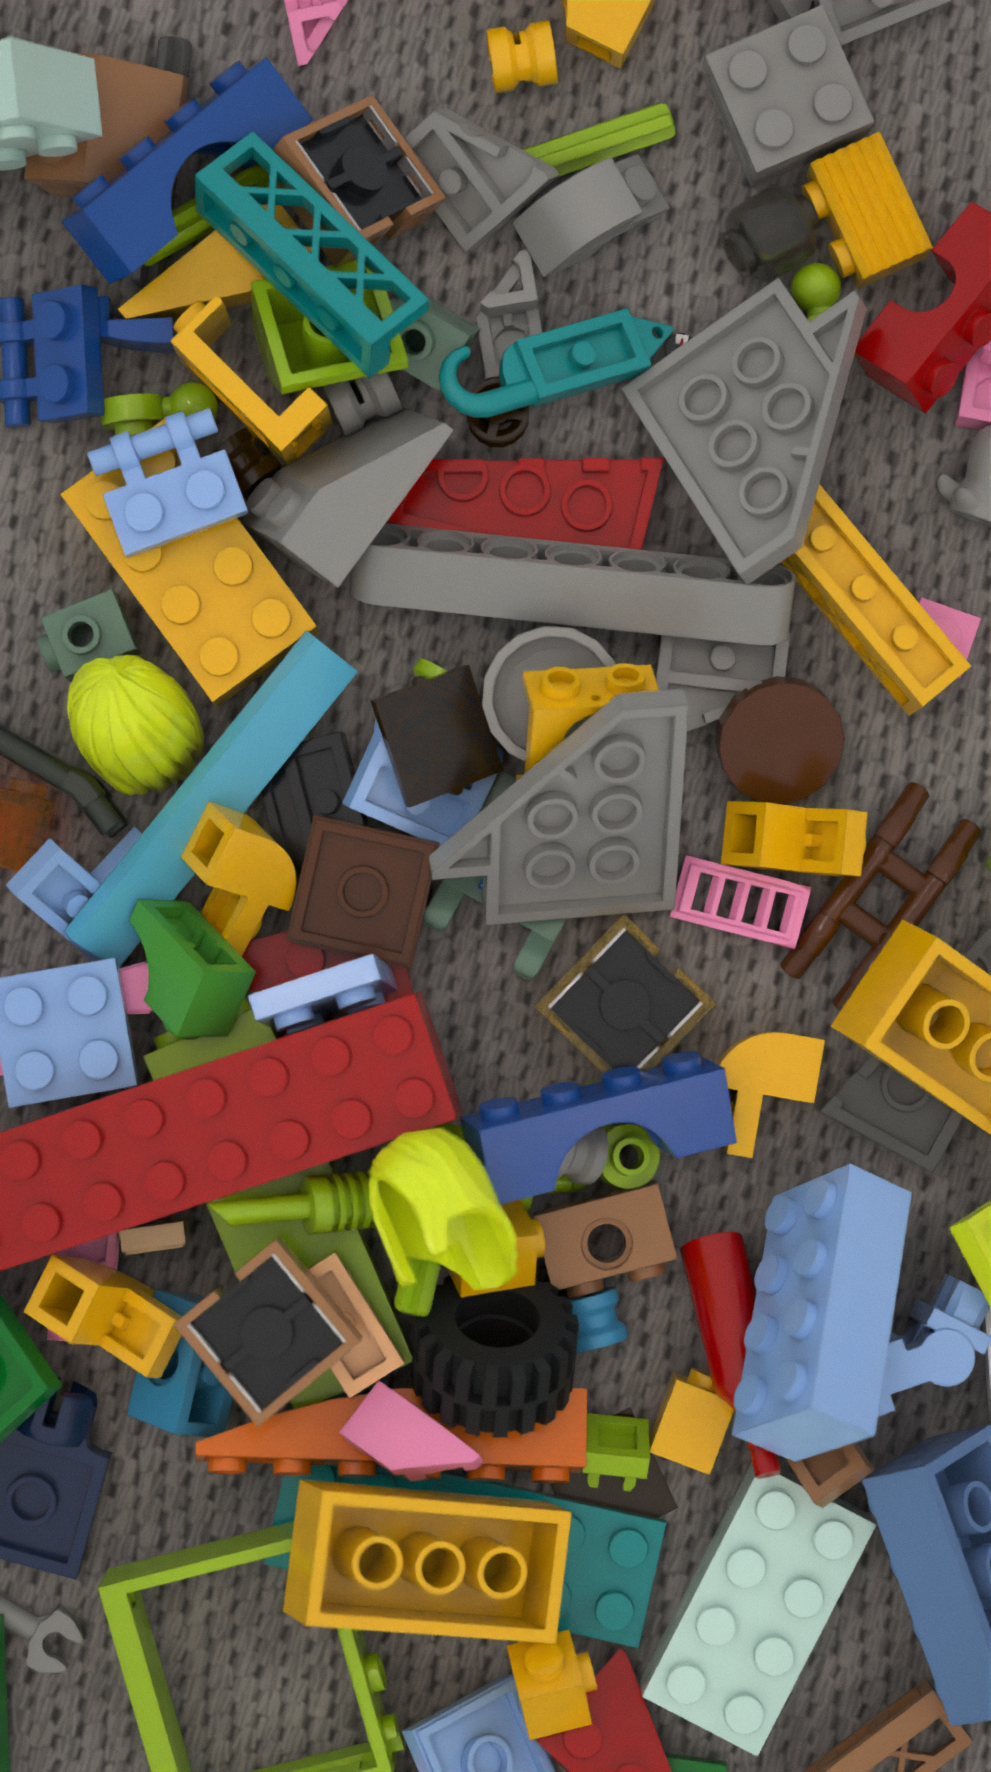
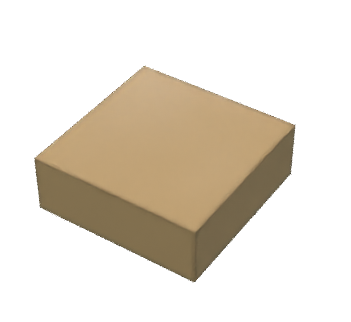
M188 1217L143 1223L119 1231L121 1250L126 1255L182 1248L191 1240Z

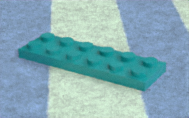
M312 1465L311 1476H283L272 1526L294 1521L299 1479L543 1500L571 1511L558 1630L564 1631L569 1629L572 1634L639 1648L665 1532V1519L500 1482L467 1480V1475L451 1471H441V1479L410 1482L408 1479L402 1478V1475L395 1476L383 1467H377L375 1478H345L338 1476V1466ZM290 1552L265 1558L264 1564L288 1569Z

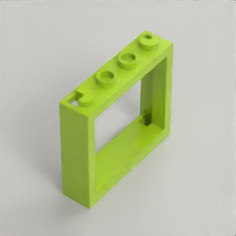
M294 1521L107 1569L98 1590L151 1772H192V1768L140 1590L288 1553L291 1550ZM337 1628L369 1742L249 1772H394L397 1751L404 1750L403 1733L397 1714L395 1712L386 1714L380 1691L387 1690L385 1668L378 1651L369 1653L363 1630Z

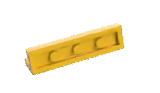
M819 484L802 548L783 560L781 564L794 573L796 582L906 714L910 716L968 670L971 665Z

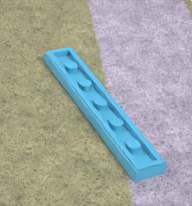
M306 630L64 930L70 939L101 960L118 958L120 967L141 941L138 933L129 922L137 901H173L194 876L195 872L181 858V855L208 802L210 801L244 813L358 671Z

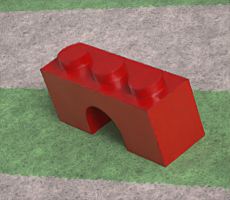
M972 201L931 250L947 278L955 284L950 296L938 307L925 312L909 311L890 300L858 339L854 354L866 374L873 381L925 414L939 397L944 396L952 389L957 380L958 373L976 351L991 341V212Z

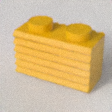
M880 132L862 138L858 142L851 143L834 153H829L810 163L806 172L809 182L801 186L802 193L813 218L817 221L825 217L835 238L834 241L828 243L829 253L836 270L842 278L852 275L859 289L928 257L933 246Z

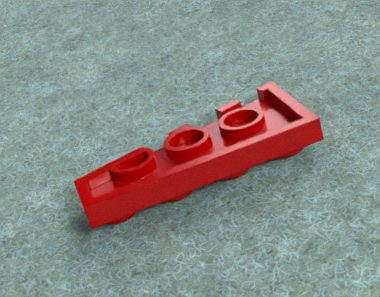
M664 457L610 460V458H583L582 460L520 458L519 460L484 461V459H432L386 523L642 550Z

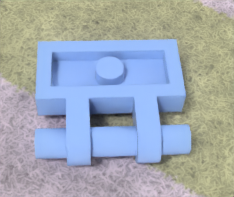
M210 408L185 416L184 411L174 413L165 417L166 424L130 436L129 431H125L109 437L111 444L87 452L96 477L121 468L127 485L104 493L103 497L123 552L127 558L249 514L226 450L224 449L202 458L198 451L195 440L219 432ZM176 448L182 465L146 478L140 461Z

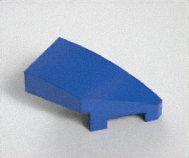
M98 296L100 343L134 351L176 353L170 342L177 334L173 329L175 322L172 317L114 320V305L110 298Z

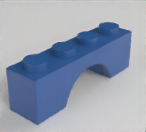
M267 57L247 69L240 60L232 64L209 83L216 92L201 106L195 98H192L164 120L171 130L156 143L148 135L120 156L118 160L125 168L109 182L103 174H100L72 196L78 208L61 222L109 284L132 274L178 235L172 215V187L177 172L190 155L210 154L220 156L252 131L273 150L283 136L313 121L310 114ZM251 158L240 167L245 170L258 163Z
M679 1052L664 1057L662 1059L663 1066L640 1071L638 1067L615 1068L602 1073V1081L580 1087L576 1082L551 1084L540 1090L541 1097L521 1102L512 1097L488 1100L479 1105V1112L460 1117L464 1140L469 1144L486 1169L500 1205L554 1191L560 1167L570 1149L584 1135L607 1124L622 1122L638 1124L645 1130L655 1146L675 1158L737 1143L725 1068L700 1056L698 1052Z

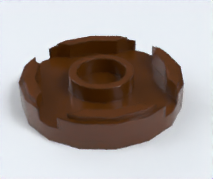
M776 676L761 680L763 684L755 685L750 690L745 688L735 695L719 718L715 745L721 767L740 792L758 802L785 804L807 798L828 782L840 763L845 741L840 715L821 690L802 679Z

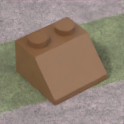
M75 53L94 58L103 136L77 143L78 151L70 155L47 157L36 154L27 157L24 179L54 196L72 198L73 195L100 174H103L109 182L125 169L118 158L148 135L156 143L171 131L164 120L186 103L189 78L182 74L101 54ZM175 180L172 187L171 204L173 201Z

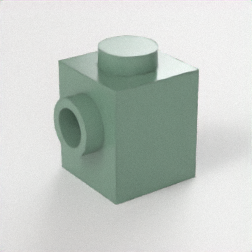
M429 298V310L400 332L408 358V368L402 370L440 391L439 372L442 361L455 349L462 346L470 348L481 328ZM390 299L393 312L404 304L402 300Z
M112 589L40 618L46 634L37 637V641L44 660L51 673L61 669L64 678L71 682L75 673L84 664L94 659H111L114 656L120 655L137 656L142 654L120 598Z

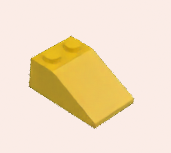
M902 919L831 1024V1027L991 1135V976L938 937Z

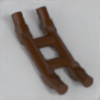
M910 782L907 784L866 844L861 877L844 876L822 908L800 935L795 949H791L780 963L781 968L788 975L800 979L833 938L841 924L870 944L872 948L868 950L861 962L851 973L849 979L832 1000L833 1005L839 1011H841L902 919L918 927L945 887L949 885L968 857V853L981 835V830L975 823L961 819L944 845L939 849L925 870V873H922L894 853L893 850L896 849L929 798L928 791L917 783ZM877 873H880L909 894L888 925L856 904Z

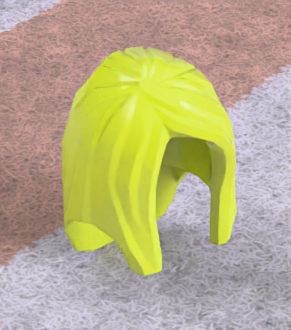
M135 655L114 656L111 659L97 658L84 664L75 673L69 685L67 713L72 738L90 767L103 780L124 795L132 796L138 794L143 796L149 790H156L160 793L168 790L171 783L177 784L179 780L185 779L196 766L195 759L202 755L204 749V733L199 716L190 697L173 677L167 675L153 663Z
M442 1127L403 1133L377 1154L369 1170L370 1206L374 1222L392 1263L396 1280L402 1286L408 1287L417 1283L408 1262L410 1258L433 1261L459 1274L473 1290L498 1288L508 1283L515 1276L518 1253L516 1251L517 1237L514 1228L501 1208L486 1169L467 1142Z

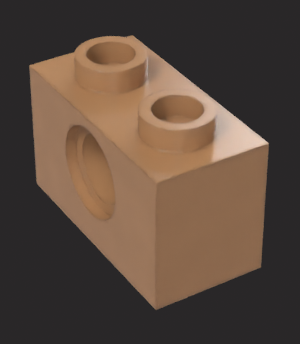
M656 1180L638 1188L620 1189L532 1212L533 1218L539 1220L545 1238L544 1260L550 1283L557 1287L558 1290L565 1288L568 1298L603 1290L605 1287L602 1278L626 1272L630 1282L665 1274L667 1271L664 1262L677 1259L659 1185ZM602 1224L614 1225L624 1235V1244L621 1251L611 1258H599L588 1249L587 1242L591 1231Z

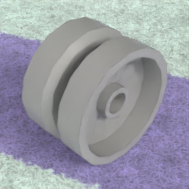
M541 626L517 634L496 653L484 677L482 707L491 733L509 754L525 761L529 702L522 680L523 671L547 670L552 667H567L571 669L611 667L616 662L597 640L571 627ZM592 716L585 717L574 723L567 731L565 739Z

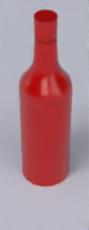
M720 1232L687 1242L680 1248V1253L713 1388L716 1394L731 1406L736 1413L734 1395L742 1379L747 1350L744 1344L746 1329L752 1320L756 1289L742 1235L738 1232ZM747 1442L757 1479L768 1478L781 1473L777 1454Z

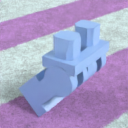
M945 1274L931 1304L918 1298L916 1299L909 1316L918 1321L910 1325L904 1335L898 1336L892 1331L890 1334L878 1416L895 1411L891 1394L929 1381L944 1387L954 1386L966 1380L971 1374L975 1364L974 1350L985 1354L991 1342V1336L979 1330L990 1308L981 1290Z

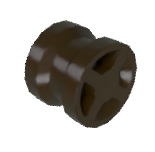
M492 378L481 382L471 393H482L502 387L500 378ZM529 406L487 418H473L466 415L467 424L471 434L480 443L489 447L503 448L514 444L524 435L529 424Z
M244 427L237 431L210 453L213 454L224 449L226 450L244 501L248 500L259 483L266 478L272 479L276 472L281 469L280 463L274 456L264 455L256 446L257 436L249 427Z

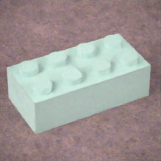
M14 37L0 40V170L22 168L27 165L26 157L36 154L47 157L70 155L78 151L77 143L103 136L94 58Z
M751 1463L639 1684L642 1697L758 1757L871 1537L876 1523L869 1513L840 1498H836L824 1508L814 1504L798 1477L780 1468L781 1473L778 1475L757 1479Z

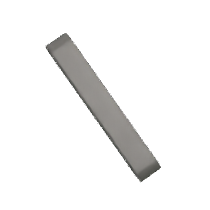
M385 523L352 568L351 595L358 601L372 605L768 646L780 644L789 637L795 586L794 573L780 565L774 566L747 585L731 561L726 558Z

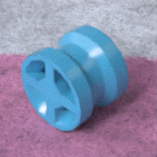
M606 1287L591 1294L568 1298L573 1305L572 1314L577 1315L579 1324L576 1353L606 1347L629 1338L626 1324L618 1320L615 1309L620 1301L617 1287Z

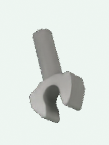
M0 1595V1614H4V1627L24 1638L28 1650V1656L25 1661L26 1665L40 1673L65 1672L68 1662L58 1654L52 1653L47 1649L45 1638L48 1634L57 1632L68 1640L78 1644L82 1643L85 1633L74 1614L63 1607H57L51 1614L36 1616Z

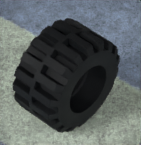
M450 1275L444 1277V1285L436 1284L430 1313L427 1316H416L411 1376L413 1377L412 1387L415 1395L423 1397L422 1406L429 1414L440 1413V1422L451 1428L457 1425L465 1427V1433L479 1436L480 1432H491L493 1437H508V1432L517 1431L522 1435L534 1431L535 1423L547 1425L556 1418V1410H564L568 1404L569 1395L573 1387L579 1324L577 1315L572 1314L573 1305L567 1297L557 1296V1287L548 1281L539 1283L536 1281V1277L535 1285L467 1297H460Z

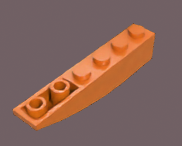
M413 1388L392 1389L480 1455L483 1462L479 1468L467 1471V1480L501 1482L505 1481L506 1471H531V1482L563 1484L570 1482V1473H579L586 1467V1388H572L569 1402L564 1410H556V1418L547 1425L535 1423L534 1431L522 1435L517 1431L508 1432V1437H493L491 1432H480V1435L476 1436L465 1433V1427L460 1425L451 1428L440 1422V1413L429 1414L422 1406L423 1397L416 1396ZM369 1393L355 1395L351 1398L344 1397L327 1400L272 1415L259 1427L252 1421L197 1441L195 1446V1462H208V1473L246 1474L247 1463L273 1464V1475L311 1476L312 1465L338 1466L339 1477L375 1478L377 1467L382 1466L346 1442L339 1433ZM441 1472L427 1474V1479L424 1480L441 1479ZM402 1474V1478L408 1479L405 1474Z

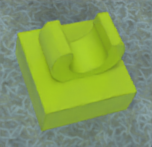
M587 1413L586 1467L582 1469V1472L587 1473V1481L590 1488H598L600 1475L623 1477V1491H631L636 1485L637 1478L647 1479L650 1462L649 1419Z

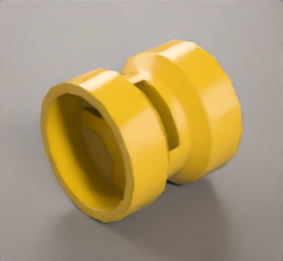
M549 20L530 22L525 30H520L514 34L505 26L486 29L489 61L492 62V82L495 93L514 91L519 81L533 82L538 87L558 84L555 49Z

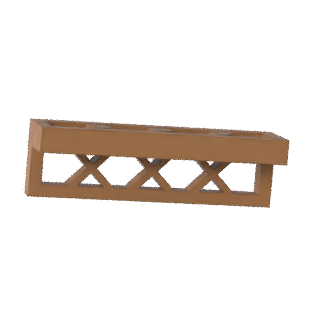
M925 1678L802 1772H868L888 1756L898 1758L896 1772H905L906 1759L921 1761L908 1772H935L971 1745L973 1740L962 1725H950L942 1701L939 1699L935 1689ZM938 1718L941 1719L953 1735L952 1739L933 1753L908 1750L909 1740Z

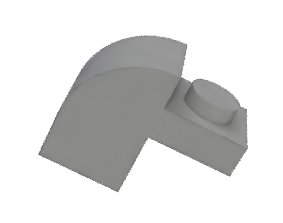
M636 154L618 162H614L612 157H609L582 170L543 195L517 217L512 224L543 277L581 263L591 257L613 237L652 222L663 215L670 207L639 154Z

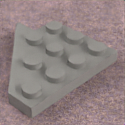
M778 277L621 388L732 565L747 585L802 548L867 310L855 290L809 322Z
M684 689L617 694L429 855L432 880L483 876L482 911L486 925L675 910L689 703Z

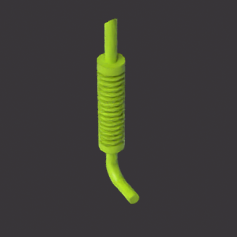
M602 1080L586 1081L585 1085L600 1082ZM607 1124L603 1127L605 1130H607L608 1128L612 1127V1124ZM363 1171L353 1172V1174L341 1173L340 1176L338 1174H330L327 1177L325 1175L303 1177L300 1184V1194L205 1203L232 1227L302 1219L308 1235L331 1233V1231L341 1232L344 1229L346 1231L356 1230V1228L368 1229L369 1226L377 1228L369 1200V1171H365V1173ZM562 1175L560 1178H557L554 1191L539 1195L563 1192L572 1193L588 1188L591 1184H576L569 1181L566 1175ZM533 1196L521 1199L527 1212L531 1208Z

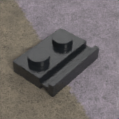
M336 732L302 741L261 791L273 839L291 858L296 876L301 874L313 815L316 814L368 826L365 814L351 809L342 803L355 775L345 732Z

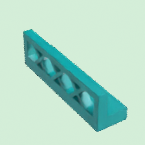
M253 131L194 175L196 211L369 379L389 364L390 340L429 310V298ZM253 158L270 174L269 188L240 186L230 174ZM277 182H278L284 189L277 188ZM260 204L268 205V211H266ZM276 205L304 207L314 216L313 230L284 228L275 219ZM321 224H322L328 231L320 230ZM304 246L312 247V254ZM319 247L347 248L358 258L357 272L329 271L319 262ZM365 266H366L372 273H364V271H365ZM349 289H356V296ZM364 289L392 291L404 304L381 321L363 304Z

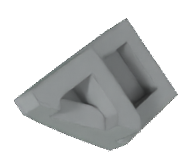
M527 249L518 252L513 259L511 268L493 291L490 290L480 303L481 312L476 318V325L481 328L478 337L485 380L499 378V361L507 347L518 339L542 333L531 255Z

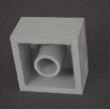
M823 4L705 55L701 75L751 189L805 166L829 153H834L851 143L858 142L862 138L868 137L875 122Z

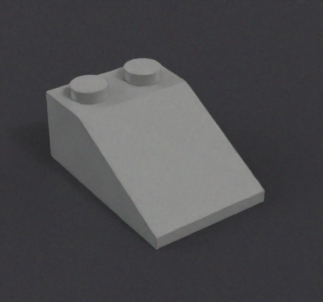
M406 408L388 418L380 416L365 424L362 430L347 437L342 436L278 470L272 479H264L249 496L246 504L249 514L245 515L240 522L298 567L339 587L454 430L442 421Z

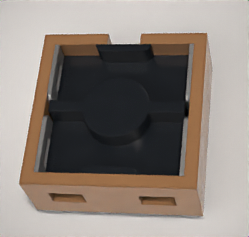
M373 94L283 136L273 148V151L373 246L384 235L390 241L423 224L446 198ZM277 182V187L280 188V189H284V188ZM292 206L307 229L313 230L314 216L302 206ZM321 224L320 230L328 231V230ZM321 247L335 268L357 258L347 248Z
M281 1236L277 1237L235 1273L240 1282L227 1293L218 1286L173 1324L257 1427L358 1345L363 1338L361 1333Z

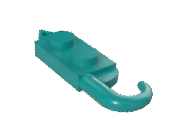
M626 308L518 339L505 349L499 361V378L502 387L482 393H471L465 390L458 382L456 376L457 368L460 362L471 354L469 347L462 346L451 351L442 361L439 372L440 390L447 402L459 413L473 418L492 417L532 405V408L638 377L652 366L650 358L669 337L674 328L669 325L631 316L629 309ZM652 333H656L659 338H655Z

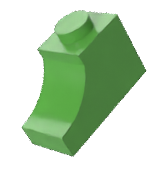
M138 900L129 922L138 933L147 958L149 984L144 1001L163 1021L165 1029L176 1037L186 1040H195L199 1037H228L256 971L189 901Z

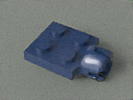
M73 1381L71 1391L65 1392L59 1412L53 1411L58 1393L57 1390L0 1444V1559L76 1580L82 1567L112 1452L100 1449L91 1442L90 1431L98 1403L96 1393Z

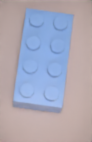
M848 1164L773 1197L765 1216L767 1234L763 1257L755 1274L757 1292L752 1320L746 1329L744 1344L747 1350L742 1379L734 1395L736 1413L732 1431L733 1436L794 1462L875 1436L912 1192L859 1167Z

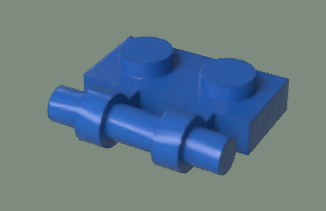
M81 284L32 294L33 319L25 321L24 298H1L0 347L3 380H0V403H4L5 426L9 428L31 426L30 402L37 401L38 421L61 423L103 416L104 400L98 288ZM27 345H34L36 377L28 378Z

